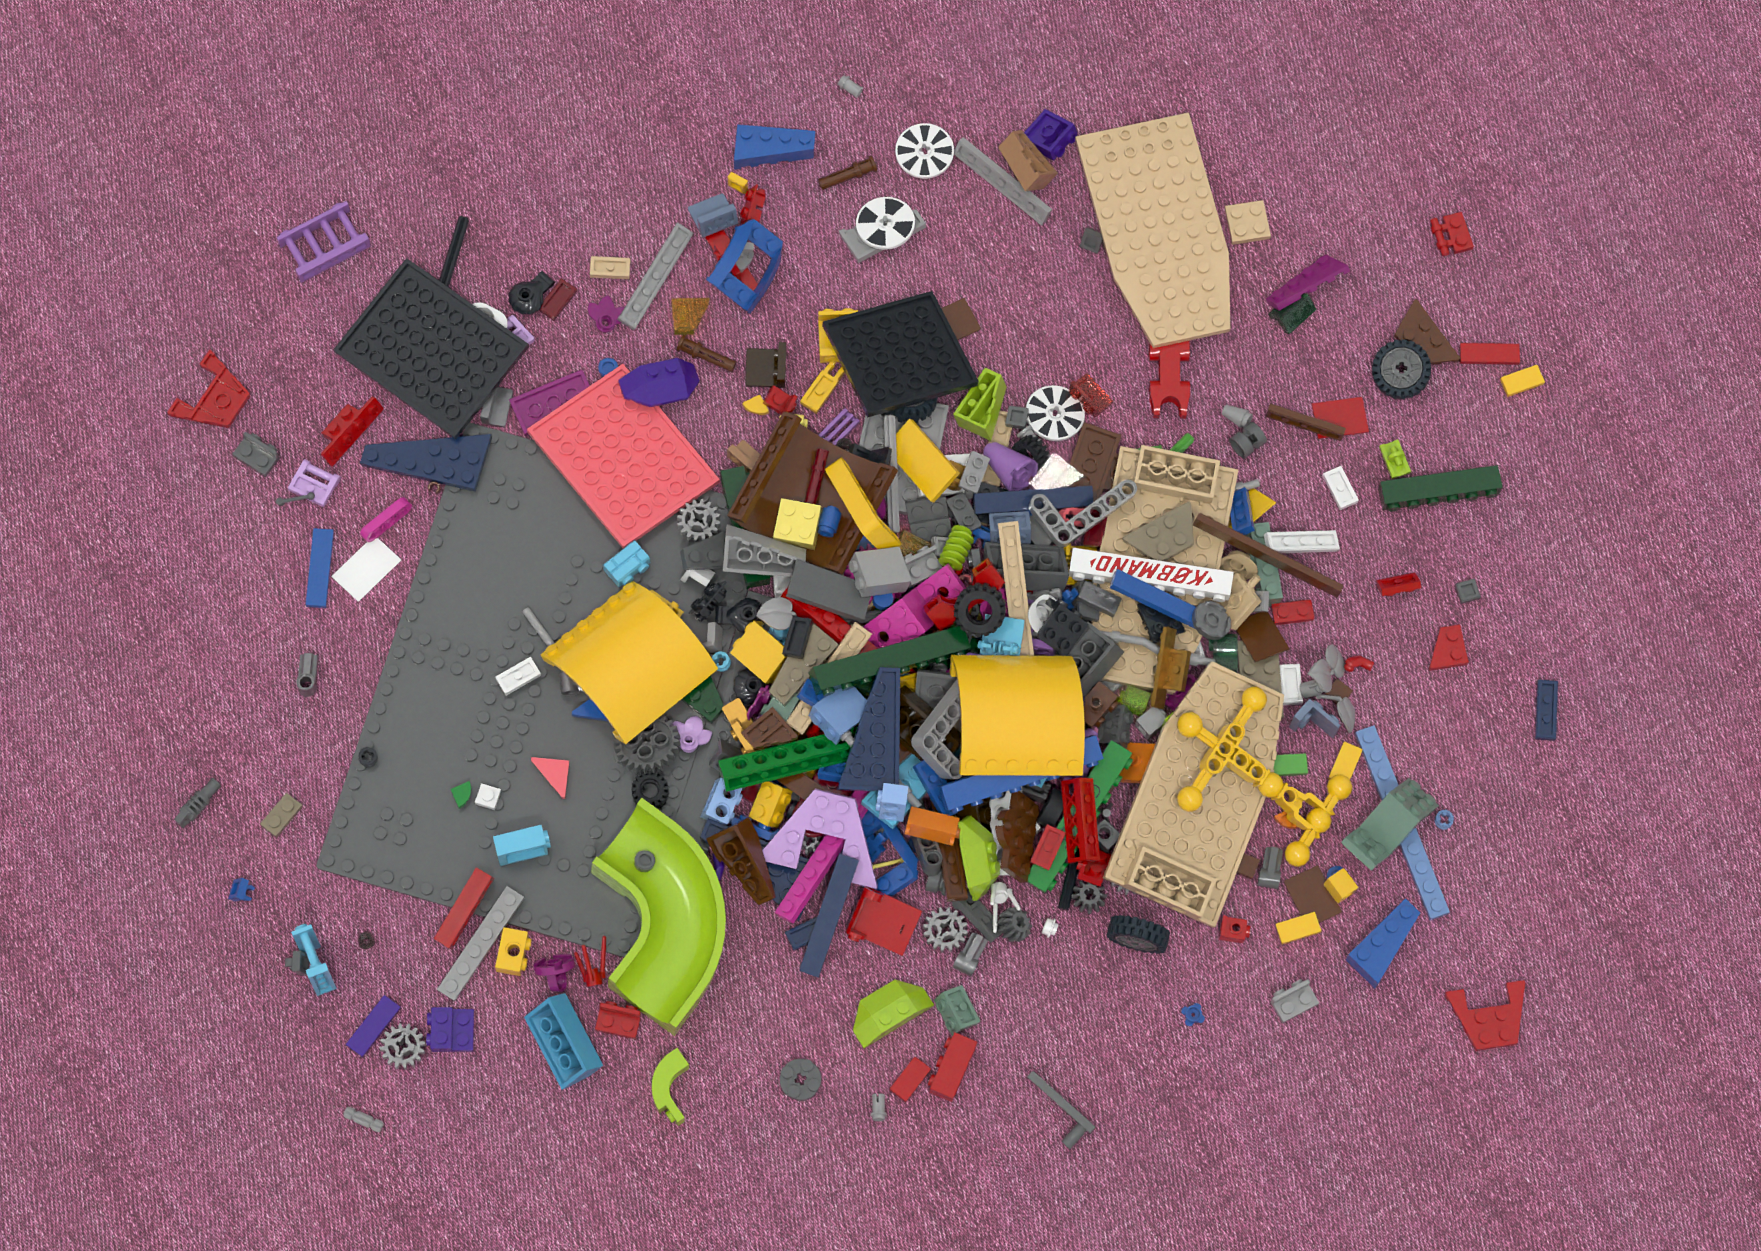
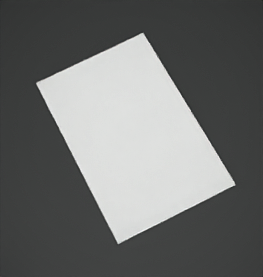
M376 538L374 541L364 544L331 577L359 602L401 559L382 541Z

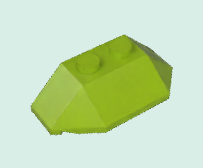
M966 816L958 822L959 829H961L959 835L967 886L973 901H977L988 892L991 884L1000 875V863L997 859V845L993 834L972 816Z
M893 980L860 1000L853 1033L862 1047L866 1048L929 1010L934 1004L924 988Z

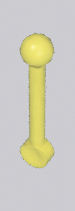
M900 858L897 860L874 864L872 867L873 869L893 864L903 863L904 860Z

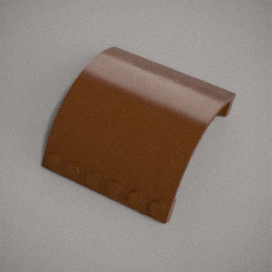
M783 412L727 516L747 531L774 539L773 535L781 498L804 502L811 477L810 468L814 463L817 448L829 451L825 468L840 457L846 461L875 511L879 508L898 470L894 466L864 459L830 443L800 424L802 419L798 415ZM826 473L822 478L816 505H821L822 509L827 508V506L837 507L842 516L837 532L834 533L833 537H825L818 533L815 550L804 548L806 549L805 562L843 575L864 535Z

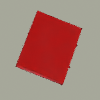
M1362 397L1312 403L1314 418L1346 428L1344 435L1369 432ZM1317 434V435H1318V439L1329 438V437H1326V436Z

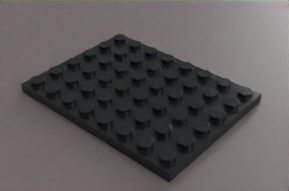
M406 258L333 351L454 439H457L530 346L520 337Z

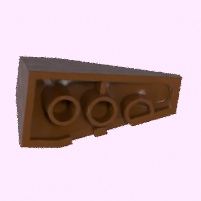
M749 817L706 838L716 859L719 862L722 861L730 869L728 872L740 880L743 889L758 905L776 897L758 834Z

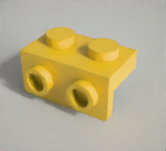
M772 781L762 783L749 817L766 826L778 828L779 824L783 821L785 809L791 801L792 791Z

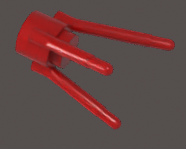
M606 936L602 937L600 972H598V968L591 969L585 945H582V951L587 968L586 971L578 953L574 952L583 976V982H586V987L603 984L602 979L606 978Z

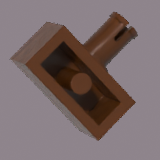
M1100 681L1083 699L1084 724L1092 730L1096 727L1099 729L1106 720L1104 718L1108 712L1112 713L1119 705L1117 702L1119 700L1118 696Z

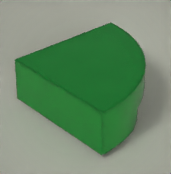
M470 781L451 789L459 809L465 806L470 798L472 791Z

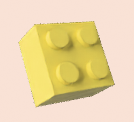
M781 498L773 538L791 545L815 550L818 537V523L822 512L821 505Z

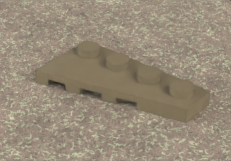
M813 623L803 659L787 657L769 690V694L785 707L801 689L804 682L810 679L808 672L812 667L824 664L839 644Z

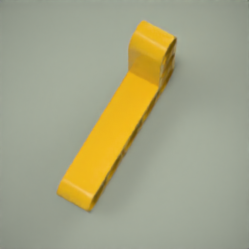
M840 457L829 465L825 471L862 534L877 549L901 546L902 543L896 534L877 515L846 461Z

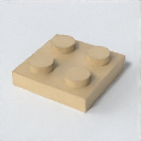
M1263 200L1225 206L1224 210L1232 245L1271 238Z

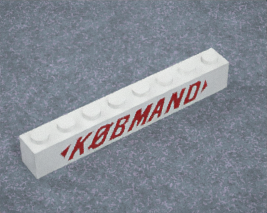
M1073 548L1069 576L1074 580L1083 581L1084 579H1090L1098 584L1111 583L1116 569H1119L1164 592H1173L1177 596L1188 594L1193 595L1197 599L1208 597L1213 598L1216 602L1229 601L1233 580V572L1079 548Z

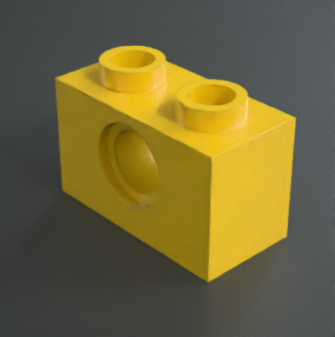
M503 927L495 965L496 972L521 976L522 970L526 971L528 959L525 958L526 950L530 951L532 942L527 931ZM512 948L520 950L517 956H510L508 953Z

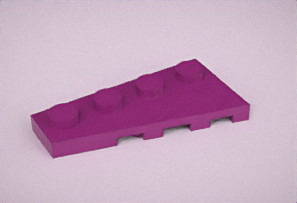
M1325 254L1318 258L1311 266L1305 268L1295 278L1290 279L1280 289L1275 290L1272 295L1266 298L1269 306L1280 311L1301 299L1303 293H1312L1318 290V285L1325 281L1330 283L1336 280L1334 276L1341 272L1345 275L1350 272L1348 265Z
M583 370L509 399V403L524 436L528 435L527 429L590 386Z

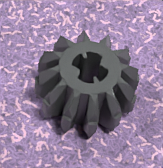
M1080 881L1079 887L1075 886L1073 888L1076 894L1071 896L1073 900H1077L1074 902V907L1081 905L1080 912L1082 913L1084 909H1087L1089 915L1092 912V908L1096 913L1099 912V906L1104 907L1105 902L1103 900L1107 898V894L1102 893L1105 889L1104 886L1097 888V885H1092L1089 882H1086L1085 885L1083 881ZM1088 893L1092 894V898H1090V900L1086 899V895L1088 896Z
M1010 907L999 915L1000 920L997 924L1000 925V929L998 931L1003 932V938H1008L1009 942H1020L1031 934L1030 929L1033 926L1029 923L1031 918L1026 916L1027 911H1022L1021 909L1018 911L1016 908Z

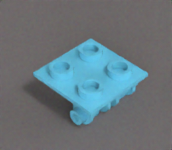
M985 614V620L988 619L991 615ZM1005 617L1000 628L998 627L994 633H989L985 637L982 635V641H978L980 654L1020 656L1025 620Z

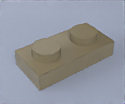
M286 793L260 825L277 838L303 808V805Z

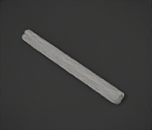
M885 415L883 417L884 446L892 449L889 465L897 469L895 416ZM896 474L886 493L888 527L894 533H899L898 475Z

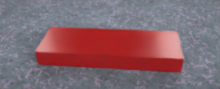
M1460 343L1459 345L1460 364H1520L1519 344Z

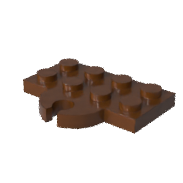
M1084 422L1061 488L1092 486L1093 502L1101 497L1102 491H1110L1114 481L1113 472L1116 471L1119 456L1116 450L1121 435Z
M1017 791L1011 793L1009 809H1003L999 812L997 819L998 821L1002 820L1003 825L995 826L999 845L1003 848L1000 869L1018 882L1027 883L1031 870L1030 861L1033 854V841L1036 835L1039 806L1023 793Z

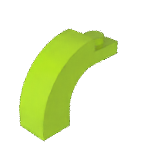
M676 1048L658 1064L652 1079V1095L659 1114L667 1109L665 1114L671 1123L675 1122L679 1126L685 1122V1118L670 1096V1087L679 1075L689 1069V1064L679 1049Z

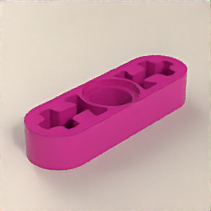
M405 497L398 499L365 525L360 535L367 542L374 541L409 513L412 508L411 503Z

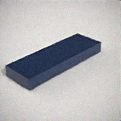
M1537 680L1536 740H1556L1558 681Z

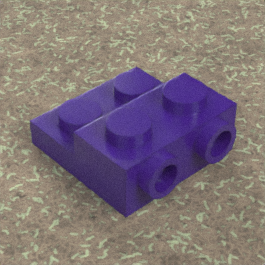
M1044 109L1024 132L1043 156L1053 161L1057 157L1063 156L1065 147L1069 143H1074L1075 137L1078 134L1073 123L1047 109Z
M431 1007V1013H427V1025H431V1033H427L426 1044L430 1046L431 1052H473L474 1009Z

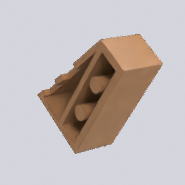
M1022 130L1012 131L998 147L1025 191L1044 189L1058 174Z

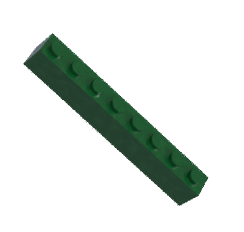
M961 626L814 666L808 674L815 694L828 696L835 693L837 689L842 688V691L853 688L855 684L867 685L873 682L880 667L900 668V675L910 672V669L915 667L920 670L928 667L929 663H944L951 655H966V652L971 648L966 632L960 629Z

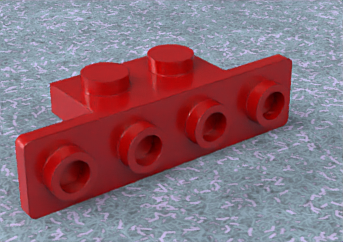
M724 230L705 237L713 250V255L717 262L731 242ZM735 263L730 273L754 291L758 284L749 269L746 268L741 272Z
M372 396L360 410L347 404L321 432L325 438L331 441L321 453V456L328 465L334 466L384 410L375 397Z

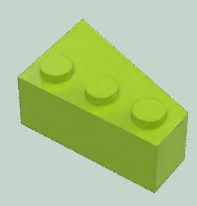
M984 368L978 377V386L969 390L953 415L959 427L991 441L1007 386L1001 374Z

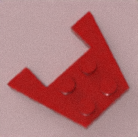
M209 350L200 362V366L216 375L195 407L176 398L167 414L171 417L230 428L250 398V393L230 373L215 354Z
M1525 980L1505 984L1509 1004L1468 1010L1464 989L1445 992L1447 1001L1450 1002L1453 1012L1459 1018L1475 1051L1518 1044Z

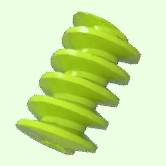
M961 525L952 527L951 533L943 547V552H941L938 559L942 566L949 563L953 570L962 569V564L966 560L965 557L968 556V551L971 550L970 544L974 543V538L971 536L972 532L969 528Z

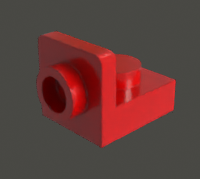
M772 386L763 404L780 415L783 412L792 413L797 405L795 401L798 396L795 394L790 396L778 387Z

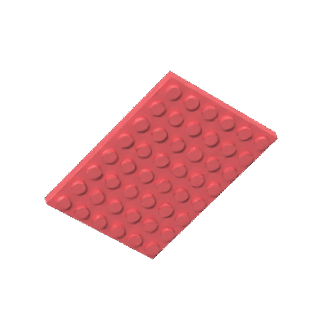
M621 364L527 429V433L624 549L634 540L637 541L680 511V508H684L685 503L690 504L694 499L696 500L719 484L720 479L659 406L647 407L632 400L624 399L618 380L630 373V371L624 364Z

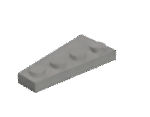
M916 209L912 210L915 217L913 234L926 228L925 221ZM884 221L883 225L886 226L888 221ZM856 226L849 230H838L840 237L858 263L883 251L863 242L858 235Z

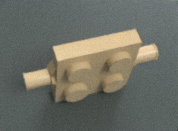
M1236 573L1232 580L1229 601L1216 602L1226 609L1225 613L1227 616H1230L1231 629L1236 630L1262 602L1254 590L1255 585L1261 580L1257 574H1254L1247 582L1242 574Z

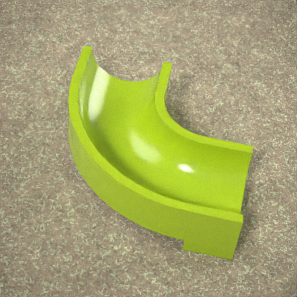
M641 798L631 817L614 841L599 857L593 860L591 873L623 897H628L636 907L641 921L639 937L609 977L608 988L675 1036L698 1006L716 973L725 938V904L716 872L699 844L676 822ZM643 850L650 851L655 857L654 867L648 872H641L634 865L636 854Z

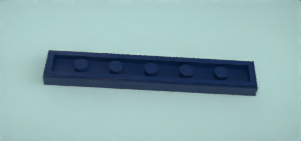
M1078 486L973 494L974 514L1029 510V503L1033 496L1037 494L1045 495L1055 508L1089 506L1093 503V487ZM1034 501V506L1037 509L1044 508L1041 501Z
M839 853L799 971L819 978L859 863L858 859Z

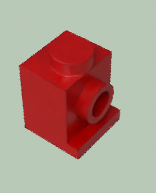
M1223 915L1219 940L1244 943L1245 937L1249 938L1251 926L1247 925V920ZM1232 926H1237L1240 930L1234 931Z

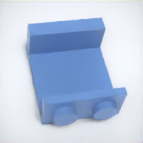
M855 687L846 691H842V688L837 689L835 693L824 697L813 705L808 716L815 725L820 727L825 736L836 745L843 734L860 723L867 700Z

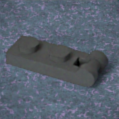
M967 890L968 899L952 901V906L960 910L983 936L992 943L1003 934V932L998 931L1000 925L997 924V932L994 933L993 915L979 900L973 901L972 895Z

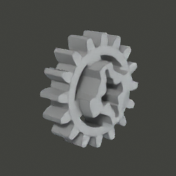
M694 499L692 505L685 503L686 509L680 508L681 515H677V521H679L677 526L679 529H682L681 535L687 534V540L689 541L691 538H694L695 543H697L698 539L705 540L706 537H712V533L717 534L718 529L716 527L721 526V522L718 521L720 514H715L717 507L711 508L710 501L705 505L703 499L700 500V503H696ZM689 515L690 520L687 521V524H686V523H685V520H686V517ZM712 518V524L709 528L708 522Z
M940 907L939 913L932 911V918L926 917V922L929 924H923V929L928 931L924 932L923 936L929 937L927 944L933 943V950L940 947L941 953L944 952L945 948L952 952L953 946L959 949L960 945L958 942H965V938L962 936H967L968 931L963 930L967 927V923H962L963 915L957 916L958 910L951 913L950 907H948L946 912H943V909ZM947 917V919L939 920V918ZM955 922L959 927V932H957L958 930L954 929ZM949 925V932L946 931L941 936L942 928L944 929ZM931 928L937 932L936 938L933 936ZM949 939L952 940L951 942H946V943L943 942V941L949 940Z
M400 1023L398 1029L391 1026L392 1032L385 1031L384 1034L387 1038L380 1040L385 1045L380 1047L381 1052H386L382 1055L383 1059L389 1058L388 1065L391 1066L395 1063L396 1069L403 1065L404 1070H407L408 1064L415 1067V1060L421 1062L419 1054H425V1050L421 1049V1047L426 1046V1043L420 1041L424 1038L423 1035H416L418 1029L414 1028L411 1030L410 1024L403 1028ZM401 1034V1036H399L398 1038L393 1039L395 1036ZM410 1036L416 1040L417 1046L410 1042ZM405 1042L407 1048H403V1050L400 1053L399 1046H402ZM389 1048L396 1051L395 1058L390 1054ZM408 1055H412L410 1058L405 1059Z

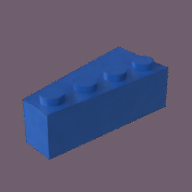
M737 124L734 170L746 166L757 167L760 164L770 163V165L778 164L781 161L792 162L813 159L815 131Z
M1406 898L1346 958V961L1374 989L1377 987L1420 914Z

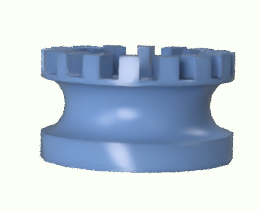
M1441 810L1435 816V825L1439 829L1446 830L1453 824L1454 816L1450 811ZM1440 816H1447L1449 818L1447 820L1448 824L1445 822L1443 824L1440 823Z

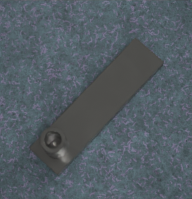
M1034 1071L1027 1076L1028 1079L1078 1122L1061 1141L1070 1150L1087 1131L1091 1134L1096 1129L1089 1120Z

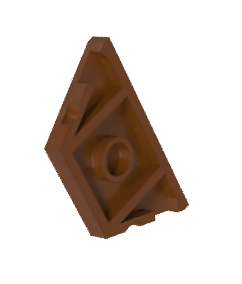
M1415 299L1395 332V338L1399 341L1405 339L1407 341L1411 340L1417 345L1419 344L1426 351L1433 365H1439L1442 362H1459L1460 356L1419 301Z

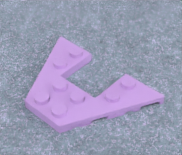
M815 788L762 850L766 862L797 869L806 830L845 839L842 854L859 860L852 883L875 889L878 887L866 837L862 828L861 817L858 812L857 801L853 797Z

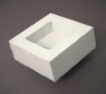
M481 783L475 805L495 810L501 789Z

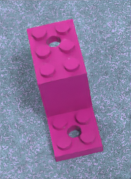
M949 563L864 625L863 628L872 633L868 641L879 649L918 638L930 629L934 623L926 614L923 606L940 594V587L948 589L949 595L947 598H956L963 589H966V586ZM881 631L888 634V641H883L880 638Z

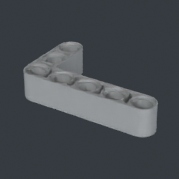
M1132 480L1122 481L1067 522L1064 521L1048 498L1042 494L1033 496L1029 503V510L1054 544L1062 548L1071 544L1130 501L1136 494L1137 486ZM1128 486L1131 488L1132 493L1129 495L1124 494L1122 487ZM1113 498L1116 505L1109 506L1106 503V499ZM1034 501H1041L1044 508L1037 509L1034 506ZM1095 509L1099 511L1100 517H1092L1090 510ZM1046 517H1053L1056 520V524L1049 525L1046 522ZM1081 521L1084 529L1079 530L1075 528L1074 522ZM1065 533L1068 536V540L1061 541L1058 538V534Z
M958 680L950 687L914 734L911 741L914 750L942 779H959L962 777L959 774L960 761L942 743V740L961 717Z

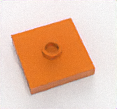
M1128 743L1127 750L1132 752L1131 758L1134 761L1128 770L1124 769L1120 774L1123 777L1122 783L1140 784L1156 744Z

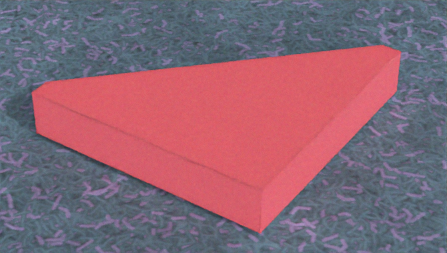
M531 757V762L558 792L561 798L565 799L570 762L568 760Z

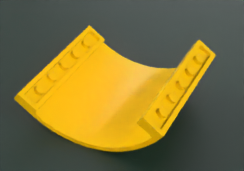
M634 581L626 584L621 591L611 596L601 607L593 610L591 615L578 622L576 627L563 634L561 639L548 646L541 654L545 662L562 670L589 696L615 729L612 732L615 738L624 744L631 741L718 670L709 653L682 619L658 596Z
M951 655L950 676L957 677L961 707L960 775L1083 776L1084 706L1080 677L1072 656Z

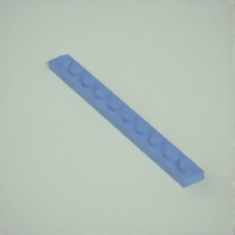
M1375 725L1356 731L1355 736L1360 748L1363 749L1362 754L1382 801L1390 791L1399 785ZM1415 828L1403 841L1400 848L1428 918L1433 920L1449 914L1450 911Z

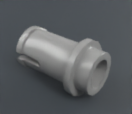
M843 75L837 84L841 90H846L855 98H858L863 91V87L850 80V76L846 77Z
M873 1094L872 1113H870L873 1121H884L887 1116L885 1112V1095L878 1094L879 1097H877V1094Z

